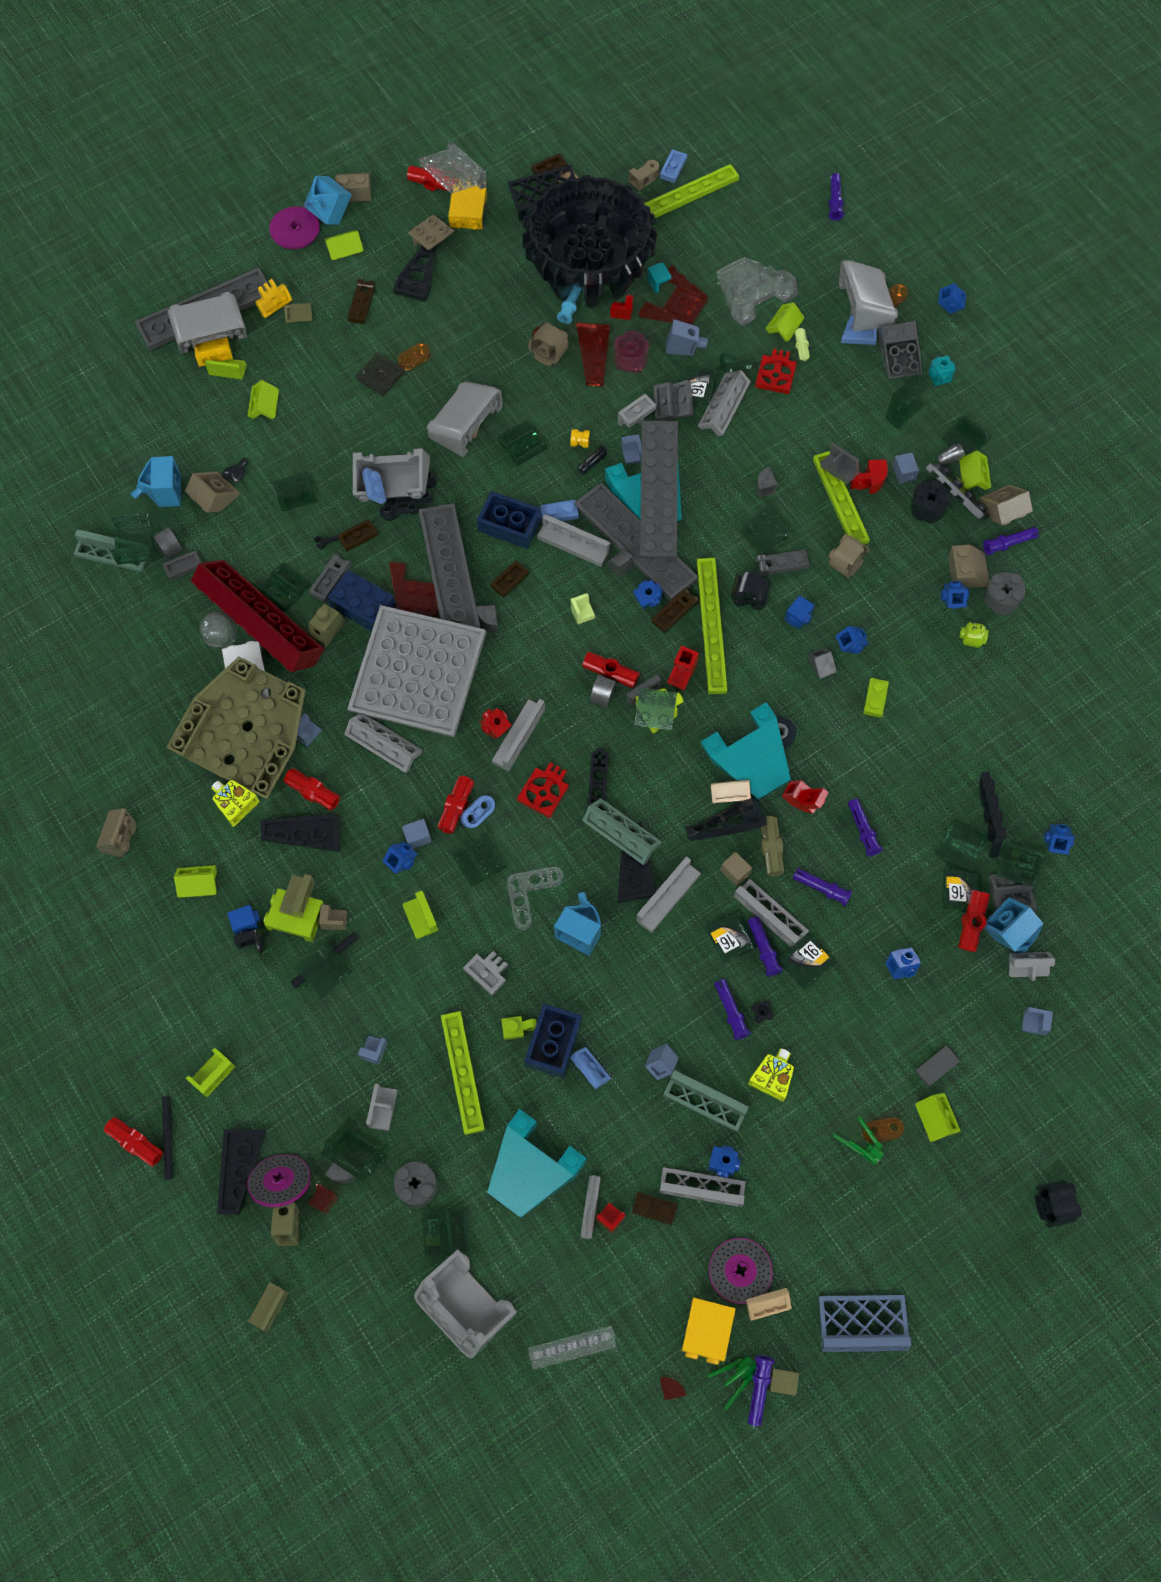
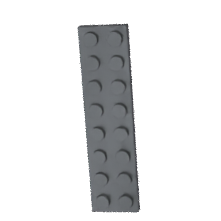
M257 268L174 305L178 304L181 306L218 297L222 293L230 292L235 295L239 309L242 311L255 305V302L262 298L257 288L261 286L265 291L263 284H268L260 268ZM171 306L134 321L149 351L176 340L168 316V310Z
M642 421L640 558H677L678 421Z
M602 482L574 503L577 509L620 552L625 550L633 556V565L649 581L652 580L654 584L658 583L663 590L662 593L670 601L684 588L688 589L698 581V576L678 556L676 559L640 558L641 520Z
M454 503L419 509L440 619L480 628Z

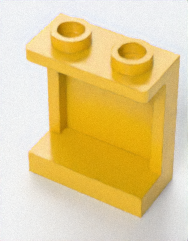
M453 184L448 215L450 227L483 229L484 205L487 202L486 186Z
M228 337L199 343L194 348L199 367L205 366L206 360L221 362L233 359Z
M693 1298L681 1350L686 1353L685 1357L698 1360V1356L707 1358V1363L719 1365V1362H724L736 1308Z

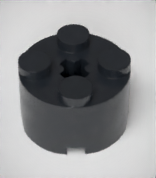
M938 480L921 483L915 489L911 501L910 510L912 515L917 520L927 521V523L940 521L948 508L951 499L950 493Z
M743 572V575L737 573L731 598L737 606L747 604L751 605L755 610H762L763 606L767 604L772 582L770 579L767 582L764 580V576L758 573Z
M1061 1180L1041 1184L1036 1187L1035 1190H1039L1038 1195L1035 1196L1036 1209L1040 1219H1045L1048 1223L1045 1224L1048 1228L1075 1223L1077 1218L1082 1216V1209L1077 1204L1076 1188L1073 1183Z

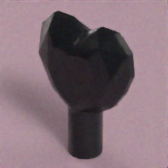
M242 458L237 465L225 468L222 472V477L231 479L232 482H239L243 478V468L248 464V460Z

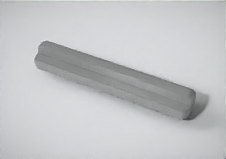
M591 1175L588 1182L581 1237L585 1239H591L600 1185V1177Z

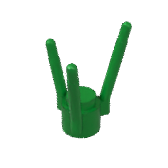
M861 1116L858 1117V1120L873 1141V1145L868 1143L863 1149L853 1141H847L837 1134H833L834 1138L863 1156L873 1165L877 1164L884 1155V1152L881 1150L883 1145L877 1141Z
M746 1356L744 1359L739 1357L736 1361L707 1375V1378H711L736 1367L737 1373L724 1383L726 1387L739 1377L742 1379L746 1378L724 1406V1410H728L752 1380L756 1365L749 1356Z

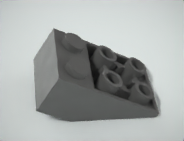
M916 321L882 326L877 329L879 349L888 380L923 374Z

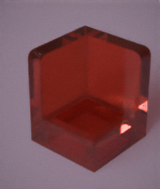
M317 1183L315 1186L317 1190L308 1204L327 1215L338 1196Z

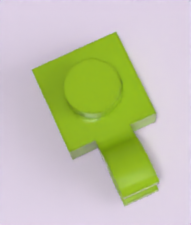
M522 1016L502 1019L504 1040L523 1038L524 1031L535 1030L536 1019L522 1021Z

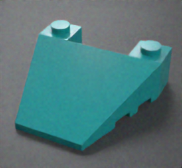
M622 463L605 468V481L609 490L641 520V473L628 477ZM677 463V522H678V521H681V520H682V515H681V498H680V482H679V465H678V463Z
M767 702L750 712L751 719L758 729L729 747L725 745L718 732L701 741L702 748L715 766H718L735 781L749 780L750 794L758 800L791 781L777 718Z
M519 1109L507 1125L487 1193L521 1218L552 1194L559 1191L567 1183L574 1180L586 1164L587 1158L569 1146L558 1163L527 1141L537 1123Z

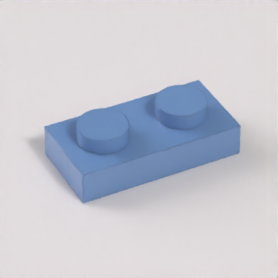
M672 149L660 172V179L675 183L687 160V154Z
M365 468L362 471L367 497L370 500L383 504L386 501L381 475L377 471Z
M576 500L540 505L542 518L547 514L560 521L579 519L578 509L574 505Z
M586 1047L575 1052L570 1057L595 1089L606 1084L611 1079Z

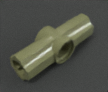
M766 816L767 825L761 827L762 855L765 856L767 876L774 877L784 874L782 860L783 842L779 836L777 817Z

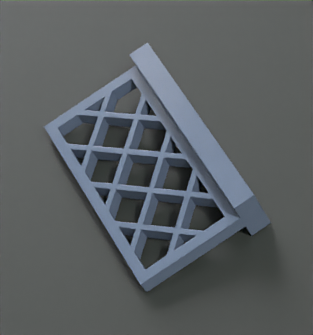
M905 1295L819 1296L822 1352L908 1351L910 1349L911 1338L908 1332ZM869 1301H875L881 1307L875 1315L865 1307ZM890 1301H900L901 1310L897 1315L886 1307ZM824 1302H833L838 1307L832 1316L824 1310ZM847 1302H854L860 1307L854 1315H851L844 1308ZM883 1309L893 1318L887 1326L877 1318ZM840 1310L850 1318L844 1327L834 1319ZM861 1310L872 1318L866 1326H863L855 1318ZM895 1320L903 1327V1334H894L889 1329ZM852 1321L862 1329L858 1335H851L846 1330V1327ZM873 1321L884 1329L879 1335H873L867 1329ZM830 1322H833L840 1329L837 1335L826 1334V1326Z

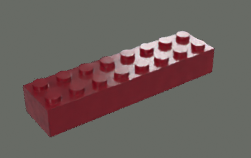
M224 559L198 564L191 582L198 590L207 595L210 601L217 604L224 613L228 614L236 624L240 625L248 635L258 641L260 646L268 650L275 659L279 660L287 670L295 672L314 667L317 664L324 648Z

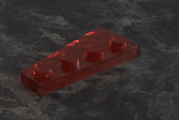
M576 322L586 385L603 387L610 325Z

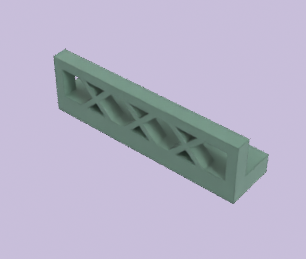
M78 529L75 533L78 541L73 553L75 557L143 572L150 555L146 545ZM83 545L89 546L92 549L87 553L80 552ZM106 550L109 554L99 557L96 553ZM118 554H124L126 558L116 561L113 557ZM135 558H141L139 566L131 564L130 561Z
M601 798L588 807L582 820L643 865L648 861L651 853L662 843Z
M675 1070L663 1094L664 1097L735 1132L738 1131L749 1108ZM673 1083L682 1087L683 1095L676 1097L669 1093ZM693 1094L699 1095L702 1104L696 1106L690 1104L688 1096ZM717 1104L721 1113L710 1114L706 1105ZM733 1112L740 1116L736 1126L727 1122L725 1114Z

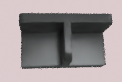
M831 443L830 454L820 462V467L845 484H848L859 474V460L841 447Z

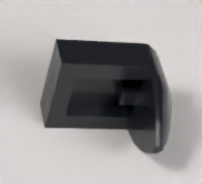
M244 930L239 932L238 935L233 936L238 949L256 944L260 955H262L264 937L261 930Z

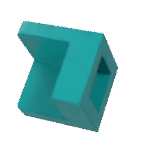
M663 262L647 269V280L654 292L658 293L659 284L671 280V275Z

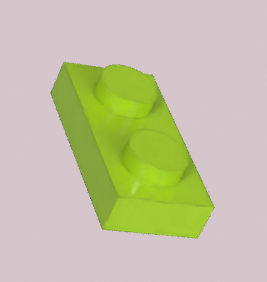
M870 678L863 714L882 718L889 681Z

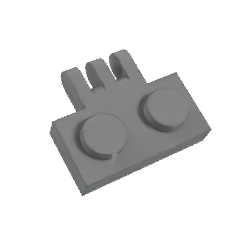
M494 951L485 960L476 954L463 967V970L492 996L506 982L500 974L508 966L506 962L498 966L502 961L500 956L492 961L497 955Z

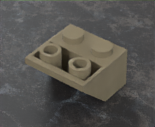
M121 808L108 812L96 846L101 853L124 858L125 852H128L131 835L136 831V822L126 809Z

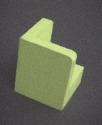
M588 593L571 599V611L577 624L595 618L589 603Z

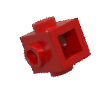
M498 708L486 710L481 715L483 718L479 721L483 732L487 735L490 734L493 739L499 738L512 726L507 720L508 717L501 709L498 710Z

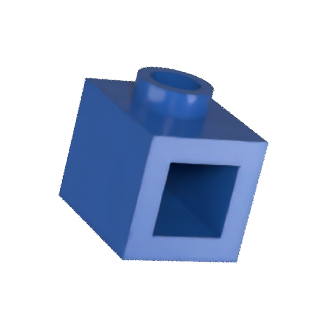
M799 595L787 610L785 620L789 625L801 629L804 624L808 625L811 621L815 605Z
M250 905L227 913L235 935L244 930L252 931L259 929L257 923L260 921L258 911L253 910Z

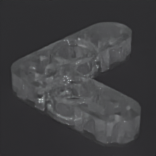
M548 867L512 874L508 878L507 885L515 926L518 929L526 930L532 924L527 891L560 885L563 881V872L560 868ZM553 872H556V875H560L557 877V880L547 877H551ZM543 874H546V879H547V882H546V883H544V876H543ZM537 875L541 878L539 884L534 885L530 882V878ZM515 879H517L518 882H522L519 883L520 892L517 893L515 891V886L511 885L514 883ZM522 897L525 903L523 906H516L514 900ZM521 911L524 913V918L528 919L525 921L526 924L518 922Z

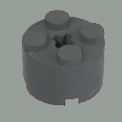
M1009 572L993 575L984 593L985 605L998 615L1013 613L1019 607L1026 591L1021 576Z
M410 1162L397 1170L394 1178V1189L403 1203L419 1208L428 1205L438 1191V1181L428 1165L421 1162ZM415 1180L421 1183L418 1185V1189H414V1187L411 1186L414 1184Z

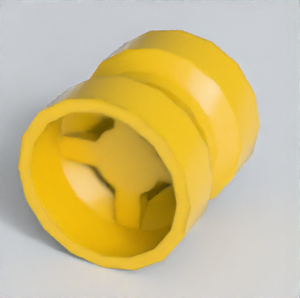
M572 429L570 446L577 447L579 445L583 448H589L590 431L584 430L579 432L578 429Z

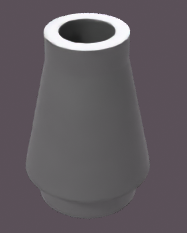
M960 443L953 444L937 455L940 464L943 465L962 460L965 453Z

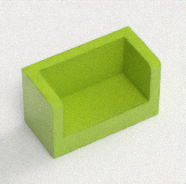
M215 1047L212 1050L215 1054L192 1078L189 1075L186 1077L206 1097L235 1068Z

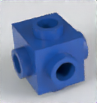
M955 283L940 289L939 304L949 314L965 308L966 294Z
M647 580L643 581L638 585L639 588L633 591L643 610L649 606L651 608L657 606L662 599L661 593L663 590L658 583L654 584L652 580L649 582Z
M961 581L944 583V590H941V600L944 601L947 607L953 609L967 607L969 590Z
M848 626L835 636L842 652L857 654L863 651V648L869 644L865 631L858 627Z
M1051 824L1049 831L1046 830L1044 842L1047 843L1048 851L1068 855L1070 847L1074 844V835H1072L1071 829L1067 825Z
M405 842L397 845L393 844L388 849L382 862L397 874L405 869L409 870L414 865L417 853Z
M911 947L907 949L900 948L891 952L885 964L892 977L899 979L914 976L921 962Z
M714 1146L708 1170L714 1171L717 1176L728 1178L729 1175L733 1176L734 1171H738L741 1159L737 1158L738 1152H735L734 1148L729 1146H722V1148Z

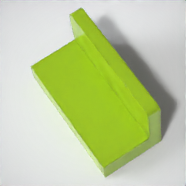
M357 230L324 239L332 260L363 251Z
M794 302L782 304L765 329L769 334L779 332L785 342L789 341L795 330L804 320V315Z
M234 359L221 362L205 361L209 375L243 380L247 366L245 361Z
M263 380L253 385L248 417L254 419L262 414L270 419H274L279 389Z
M975 451L959 460L961 478L966 490L975 486H979L984 490L991 488L987 456L979 451Z
M216 865L177 868L174 875L177 897L216 895Z
M423 891L415 893V899L403 903V908L416 939L438 931Z
M945 1093L935 1094L915 1103L930 1142L961 1132Z

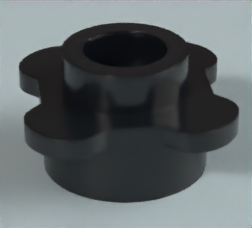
M768 1001L758 1005L753 1004L751 1007L756 1023L772 1020L774 1017Z

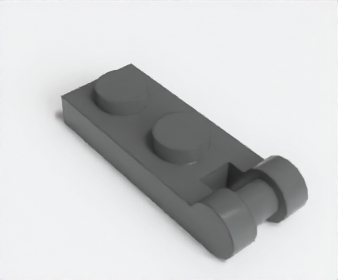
M806 549L767 556L759 555L756 557V562L760 567L758 569L759 574L763 576L809 568Z
M334 554L309 590V594L326 602L329 594L345 573L350 570L352 562L347 559L343 560L341 556Z

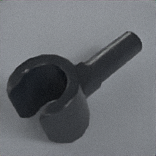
M319 535L314 537L315 543H319L316 544L319 549H324L329 542L339 540L337 536L325 539Z

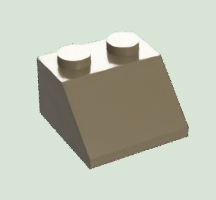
M370 172L335 175V182L352 194L349 202L371 201Z
M218 471L193 473L185 489L190 498L196 501L208 513L220 512L240 495V492L223 478Z
M1007 485L979 498V501L988 508L987 512L990 514L991 520L1000 525H1007L1011 520L1023 518L1027 513L1033 511L1029 491L1013 485Z
M972 545L952 546L948 555L952 581H961L966 588L987 587L989 576L985 553Z

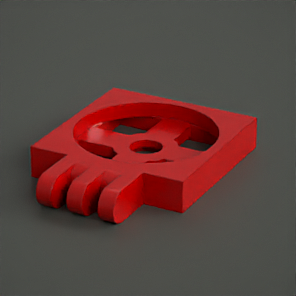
M773 348L771 357L762 356L755 388L789 394L797 362L789 360L790 351H787L786 355L783 356L784 350H780L779 355H776L777 349ZM768 363L775 365L771 371L763 368ZM781 367H788L791 372L790 375L782 373ZM773 373H778L779 377H773ZM762 376H763V377H768V378L770 379V381H771L770 384L767 383V382L762 378ZM781 380H782V381H787V382H786L785 384H783V385H777V383L780 382Z
M551 762L544 772L535 768L517 797V802L549 819L569 789V785L562 782L567 774V770L563 769L559 775L561 767L556 766L554 771H551L554 767V764ZM537 778L546 779L545 784L540 787L533 784V782ZM553 784L559 787L560 793L558 797L550 792ZM545 790L547 792L546 796L544 797L539 795L540 791ZM527 791L536 795L533 803L528 800ZM544 801L553 803L548 807H540Z

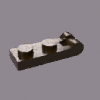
M363 279L357 280L355 294L348 314V322L366 323L375 291V281L364 282Z
M684 588L651 619V623L665 634L691 608H694L700 599L692 596L690 591Z

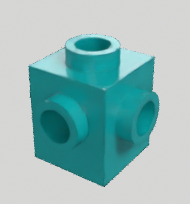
M949 356L937 357L932 360L928 373L935 386L951 382L956 370L955 364L950 360Z

